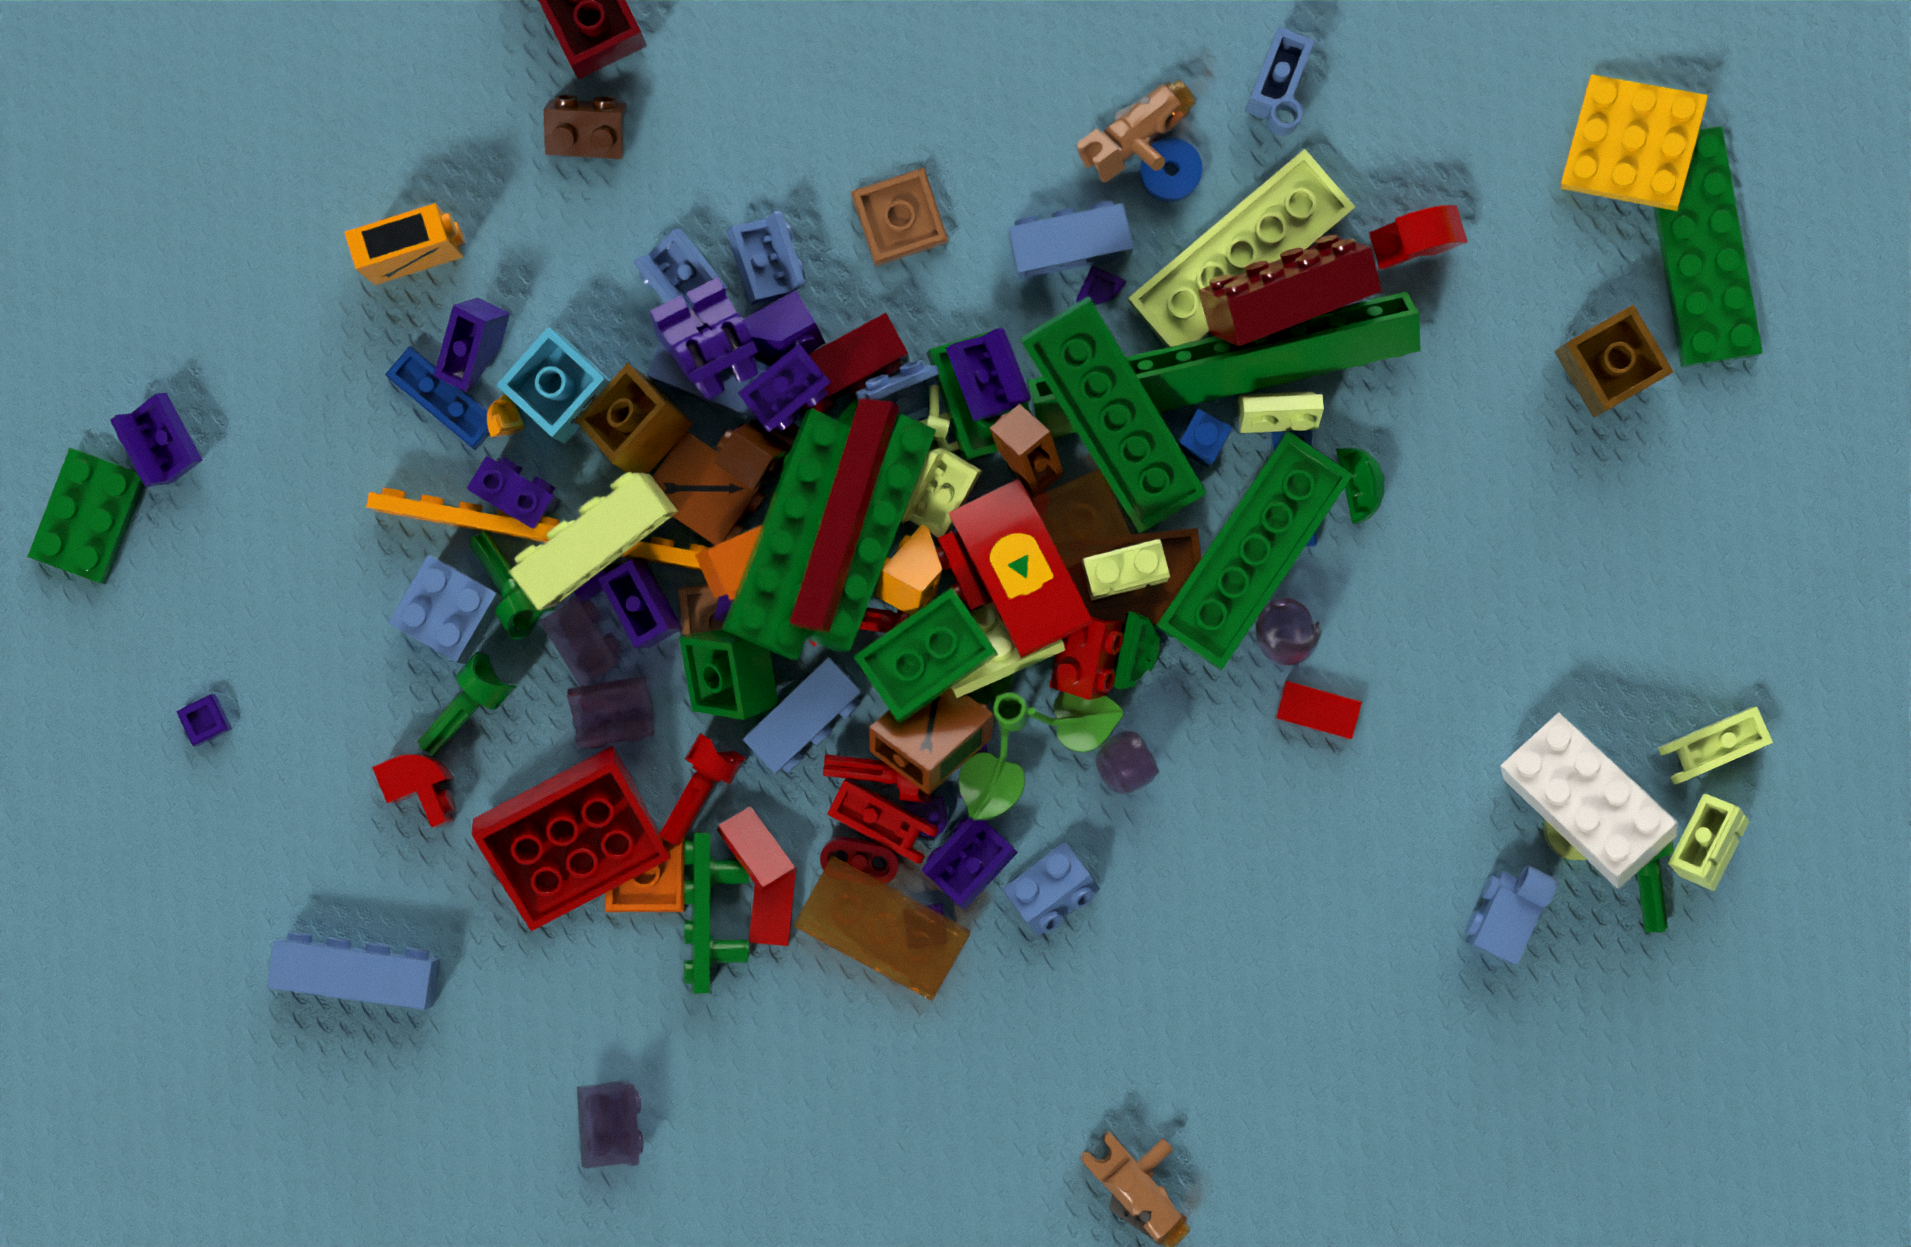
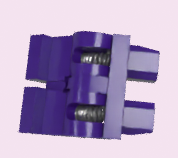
M718 277L686 292L690 310L680 295L649 311L655 334L671 357L675 358L686 380L694 383L706 399H711L726 390L718 372L728 367L731 368L738 382L746 381L758 375L756 362L753 354L758 352L751 339L745 322L740 314L736 312Z

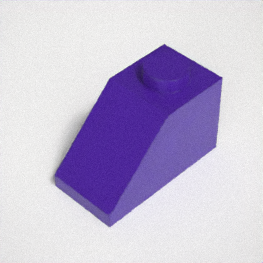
M796 290L743 319L758 351L753 354V357L779 360L797 344H800L807 354L826 344L816 322Z
M480 298L453 305L434 376L465 392L470 391L500 350L510 313Z

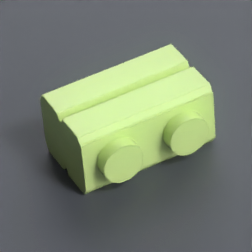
M1160 539L1083 558L1081 563L1091 601L1145 588L1148 584L1152 586L1164 583L1170 578Z
M1703 794L1668 864L1678 876L1715 891L1740 842L1738 837L1743 836L1750 821L1739 807L1713 796Z

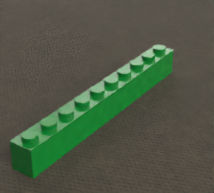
M1406 291L1346 305L1241 346L1214 336L1129 356L1126 359L1157 411H1173L1184 406L1211 402L1218 398L1249 393L1278 384H1288L1303 378L1326 375L1333 371L1354 366H1364L1367 363L1392 357L1398 358L1405 354L1421 351L1419 312ZM1044 378L1027 380L1028 391L1031 396L1032 414L1050 431L1052 438L1076 432Z

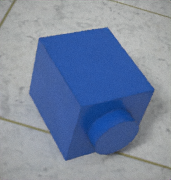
M1197 409L1178 442V446L1184 455L1209 468L1215 461L1233 427Z

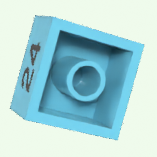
M547 327L496 386L552 438L566 443L580 428L575 420L611 380L564 336Z

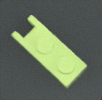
M1750 707L1657 749L1660 756L1676 751L1684 771L1670 777L1673 785L1765 747L1773 743L1758 708Z

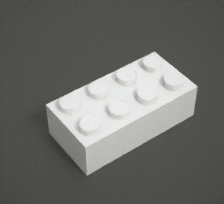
M1559 712L1500 765L1503 780L1617 889L1622 887L1677 836V822Z

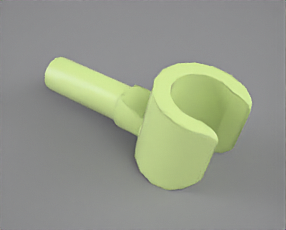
M930 385V410L926 425L936 429L933 440L944 442L950 421L938 418L940 411L939 386Z

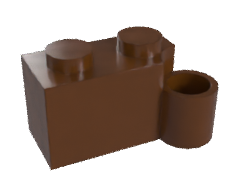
M755 421L747 424L741 423L735 430L729 429L720 439L717 449L721 452L714 463L754 490L778 475L783 467L785 456L792 449L800 427L791 423L781 432H778L776 428L768 432Z

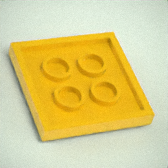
M1591 74L1561 180V189L1678 211L1707 106L1708 95Z

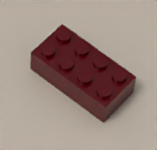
M538 0L578 80L647 47L643 34L626 0Z
M1328 235L1315 241L1316 246L1306 250L1294 248L1284 251L1280 254L1281 259L1274 262L1260 261L1252 263L1245 267L1244 273L1233 277L1231 274H1226L1211 279L1209 281L1210 286L1198 290L1209 333L1241 346L1382 292L1371 246L1357 243L1354 239H1342L1338 235Z

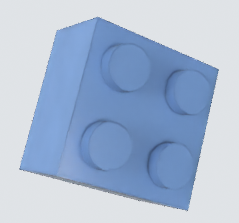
M427 555L388 623L453 661L466 664L495 616L496 607L504 599L500 593L444 561Z

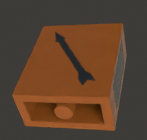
M686 431L673 446L653 478L679 511L673 518L715 546L743 533L745 527L740 524L749 512L754 515L759 510L767 496L763 493L766 486L762 484L753 490L717 466L714 462L720 453Z
M950 688L902 723L896 720L890 710L887 711L869 727V751L929 795L992 739L994 714L990 712L986 705L974 701L966 694L956 698L952 688Z

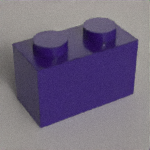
M631 559L598 579L635 648H651L683 629L646 561Z

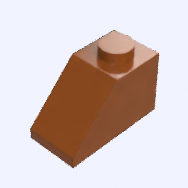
M1019 404L1009 413L1003 414L996 424L990 428L997 450L1034 498L1064 474L1050 431L1022 405Z

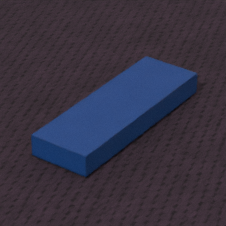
M409 346L386 372L385 376L476 451L490 435L487 426L488 410L465 391L435 377L436 367L412 346Z

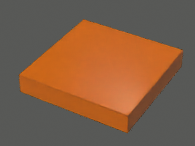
M685 837L679 846L663 839L671 859L606 892L605 912H685Z

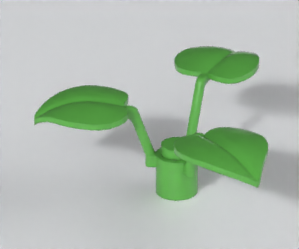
M1013 674L966 694L974 701L981 702L986 706L992 701L994 703V714L1002 728L999 759L990 753H979L969 758L960 770L958 779L959 791L970 818L973 820L995 818L1012 808L1022 796L1025 788L1024 771L1020 765L1005 761L1008 754L1010 732H1016L1024 728L1029 717L1050 726H1058L1057 737L1060 743L1071 751L1083 753L1093 751L1106 742L1123 718L1122 708L1105 695L1101 698L1087 700L1063 692L1055 699L1053 704L1054 713L1057 718H1050L1035 711L1033 707L1026 708L1024 700L1018 694L1006 693L1012 685Z

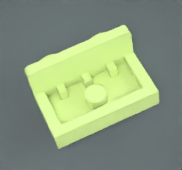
M1312 391L1242 394L1238 396L1237 400L1240 433L1318 430L1324 410L1323 395H1316Z
M943 447L927 453L901 522L904 523L910 520L918 526L924 525L936 537L949 533L953 524L948 513L965 504L982 470Z

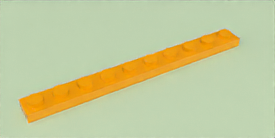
M385 487L382 488L381 494L369 492L366 504L367 508L375 512L488 531L490 533L545 543L550 540L546 534L559 525L558 519L543 516L538 526L532 529L500 509L497 510V515L483 513V506L460 501L458 508L444 506L443 498L421 494L420 501L405 498L406 492ZM651 537L650 543L640 541L621 556L702 571L695 554L710 547L690 544L689 550L674 548L675 541Z

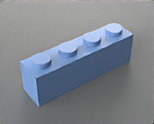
M288 932L287 938L274 940L267 988L425 1010L434 1004L440 959L429 957V951L424 949L405 948V954L390 952V945L366 943L365 949L351 947L350 939L327 937V942L322 943L312 941V934Z

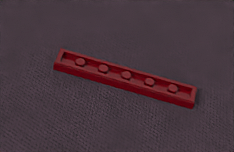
M861 398L859 400L789 622L798 628L830 632L899 407L891 401Z

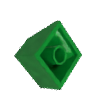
M723 629L685 634L679 637L692 711L745 720L779 705L770 650Z

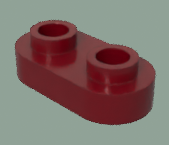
M839 836L825 843L820 854V864L824 872L833 878L883 885L893 880L899 868V857L897 852L878 842ZM843 850L847 853L848 859L838 861L834 857V852ZM876 856H882L886 859L887 864L884 867H877L873 864L872 860Z

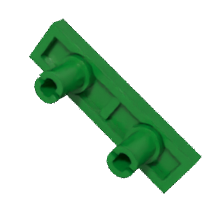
M692 832V841H685L684 844L685 865H692V880H685L684 904H691V920H684V944H691V960H684V984H691L693 994L710 993V968L713 967V964L749 962L748 940H713V936H710V888H713V884H748L749 875L739 861L713 860V856H710V833Z

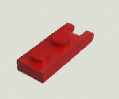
M847 778L843 781L827 815L918 864H922L925 858L922 852L913 848L920 831L935 837L939 830L936 825Z

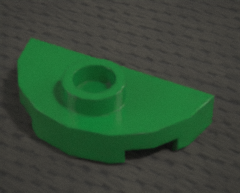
M1357 447L1337 448L1339 465L1353 474L1345 487L1352 524H1360L1370 519L1379 509L1384 495V476L1378 462L1368 452Z
M1129 611L1113 685L1120 690L1137 685L1135 681L1140 679L1147 670L1152 671L1160 653V636L1155 633L1151 620L1139 613Z

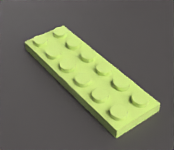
M1304 149L1127 299V302L1166 347L1201 340L1209 333L1198 293L1199 289L1210 286L1209 281L1215 277L1231 274L1234 277L1245 272V267L1252 263L1260 261L1271 263L1281 259L1280 254L1284 251L1294 248H1303V250L1310 248L1317 239L1323 237L1355 209V206Z

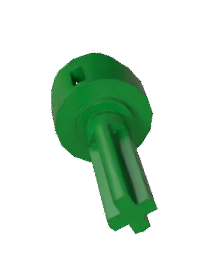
M482 531L479 535L473 536L469 540V545L504 599L496 607L495 614L511 639L526 638L543 613L546 611H556L554 607L543 610L536 608L509 571L512 568L489 532Z
M476 652L456 674V680L463 691L458 694L420 737L418 743L422 751H427L430 756L435 757L480 705L496 710L516 689V685H506L498 678L491 666L488 655Z
M1673 840L1637 872L1644 931L1647 933L1654 931L1660 933L1668 928L1659 859L1669 856L1674 852Z

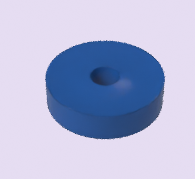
M1164 138L1156 141L1151 147L1165 158V164L1160 170L1154 171L1142 160L1139 171L1141 183L1152 197L1160 201L1177 202L1183 200L1195 191L1201 179L1202 161L1200 155L1190 143L1179 138ZM1172 164L1176 166L1178 173L1170 176L1165 173L1164 167Z

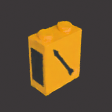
M436 203L344 232L355 269L374 285L463 258L460 245L465 244V239L458 221H453L449 212L444 213Z

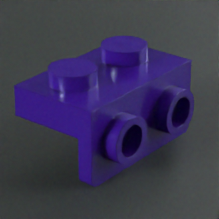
M996 328L984 336L956 342L945 348L974 422L1008 413L1019 404L1022 405L1030 401L1031 396L1004 328Z
M797 344L737 393L768 432L773 428L781 432L797 419L794 412L803 404L807 403L809 407H812L828 394L825 387L831 382L803 347Z
M167 393L155 394L132 413L115 415L110 419L119 441L123 444L135 467L136 473L147 487L171 484L203 461Z
M486 455L469 483L468 491L532 529L538 526L547 510L553 514L555 513L561 500L552 495L556 489L554 486L537 476L530 482L519 475L523 469L522 467L503 456L497 462Z
M967 817L957 824L953 835L943 846L937 847L930 853L921 871L932 879L957 905L965 910L1018 852L986 821L973 820Z

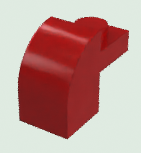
M1440 205L1414 211L1395 218L1393 223L1368 232L1379 269H1388L1418 256H1435L1468 243L1457 205Z
M408 754L394 757L372 767L386 803H397L418 794L431 828L441 827L454 821L451 812L455 811L452 797L447 789L442 790L440 784L452 780L454 777L449 769L439 760L426 755Z

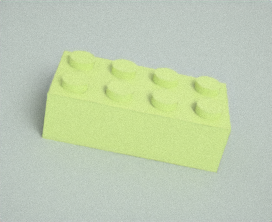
M636 472L624 474L611 485L614 492L607 497L599 498L596 496L578 510L582 515L580 518L569 523L563 521L546 534L550 539L547 543L537 547L532 545L514 559L518 565L509 572L538 610L556 606L679 512L650 474Z

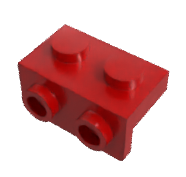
M952 531L938 537L940 547L936 549L942 570H951L956 583L950 587L955 591L962 603L967 605L969 612L992 603L958 533L953 534Z
M1090 616L1093 624L1062 638L1065 651L1055 655L1049 687L1087 700L1101 698L1104 695L1107 696L1114 685L1115 671L1113 667L1116 654L1120 651L1123 643V634L1121 633L1123 622L1120 620L1112 619L1105 621Z

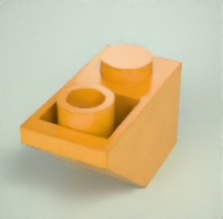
M921 525L912 536L906 535L901 540L896 554L891 559L886 558L878 578L876 597L910 616L928 605L936 596L942 572L929 528Z

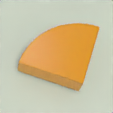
M506 394L491 403L487 411V426L491 438L516 434L525 428L515 403Z

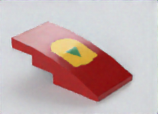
M1020 479L1014 480L948 513L995 610L1021 658L1093 624L1065 564Z

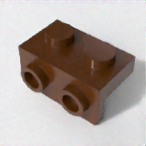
M569 94L557 95L554 99L549 100L543 109L545 155L623 158L626 103H616V98L607 96L595 97L593 101H579L577 96Z

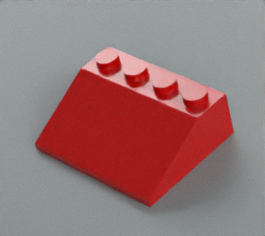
M613 745L473 818L472 838L531 932L671 859V855L663 839L659 836L660 833L631 775Z

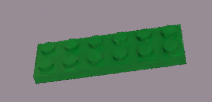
M1719 126L1700 129L1678 211L1653 207L1681 368L1753 357L1763 353L1723 128Z
M1089 296L1020 338L1021 343L1139 534L1207 494Z
M812 408L805 412L722 628L727 632L791 660L799 659L810 629L798 628L789 622L851 428Z
M1287 431L1155 627L1220 671L1223 670L1353 474Z

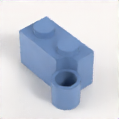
M1281 27L1277 28L1245 112L1267 119L1268 127L1274 134L1287 136L1295 131L1302 118L1301 105L1293 99V95L1315 40ZM1278 110L1289 111L1293 115L1294 122L1290 124L1281 123L1276 118L1275 112Z
M1527 865L1522 870L1518 878L1502 871H1498L1496 876L1491 875L1482 891V897L1485 900L1480 911H1474L1467 922L1465 933L1469 935L1465 942L1506 962L1518 965L1543 908L1550 903L1555 894L1558 879L1530 865Z

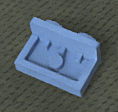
M781 211L773 212L764 220L731 226L726 231L750 305L782 298L795 290L797 291L804 285V266L796 256L792 244V230L790 225L784 221Z
M681 228L673 229L648 255L638 256L633 261L640 271L639 275L642 281L658 293L664 301L663 304L681 295L690 310L686 292L717 277L725 291L728 289Z
M921 360L900 367L901 373L891 378H888V375H881L866 381L867 388L855 392L857 401L859 403L860 398L891 401L899 407L897 415L903 414L914 420L929 415V386L936 385L933 376L939 374L938 368L935 365L923 364ZM939 396V410L944 408Z
M1063 842L1002 890L1035 934L1041 936L1045 932H1051L1062 923L1063 918L1076 908H1082L1089 904L1100 888L1068 845Z

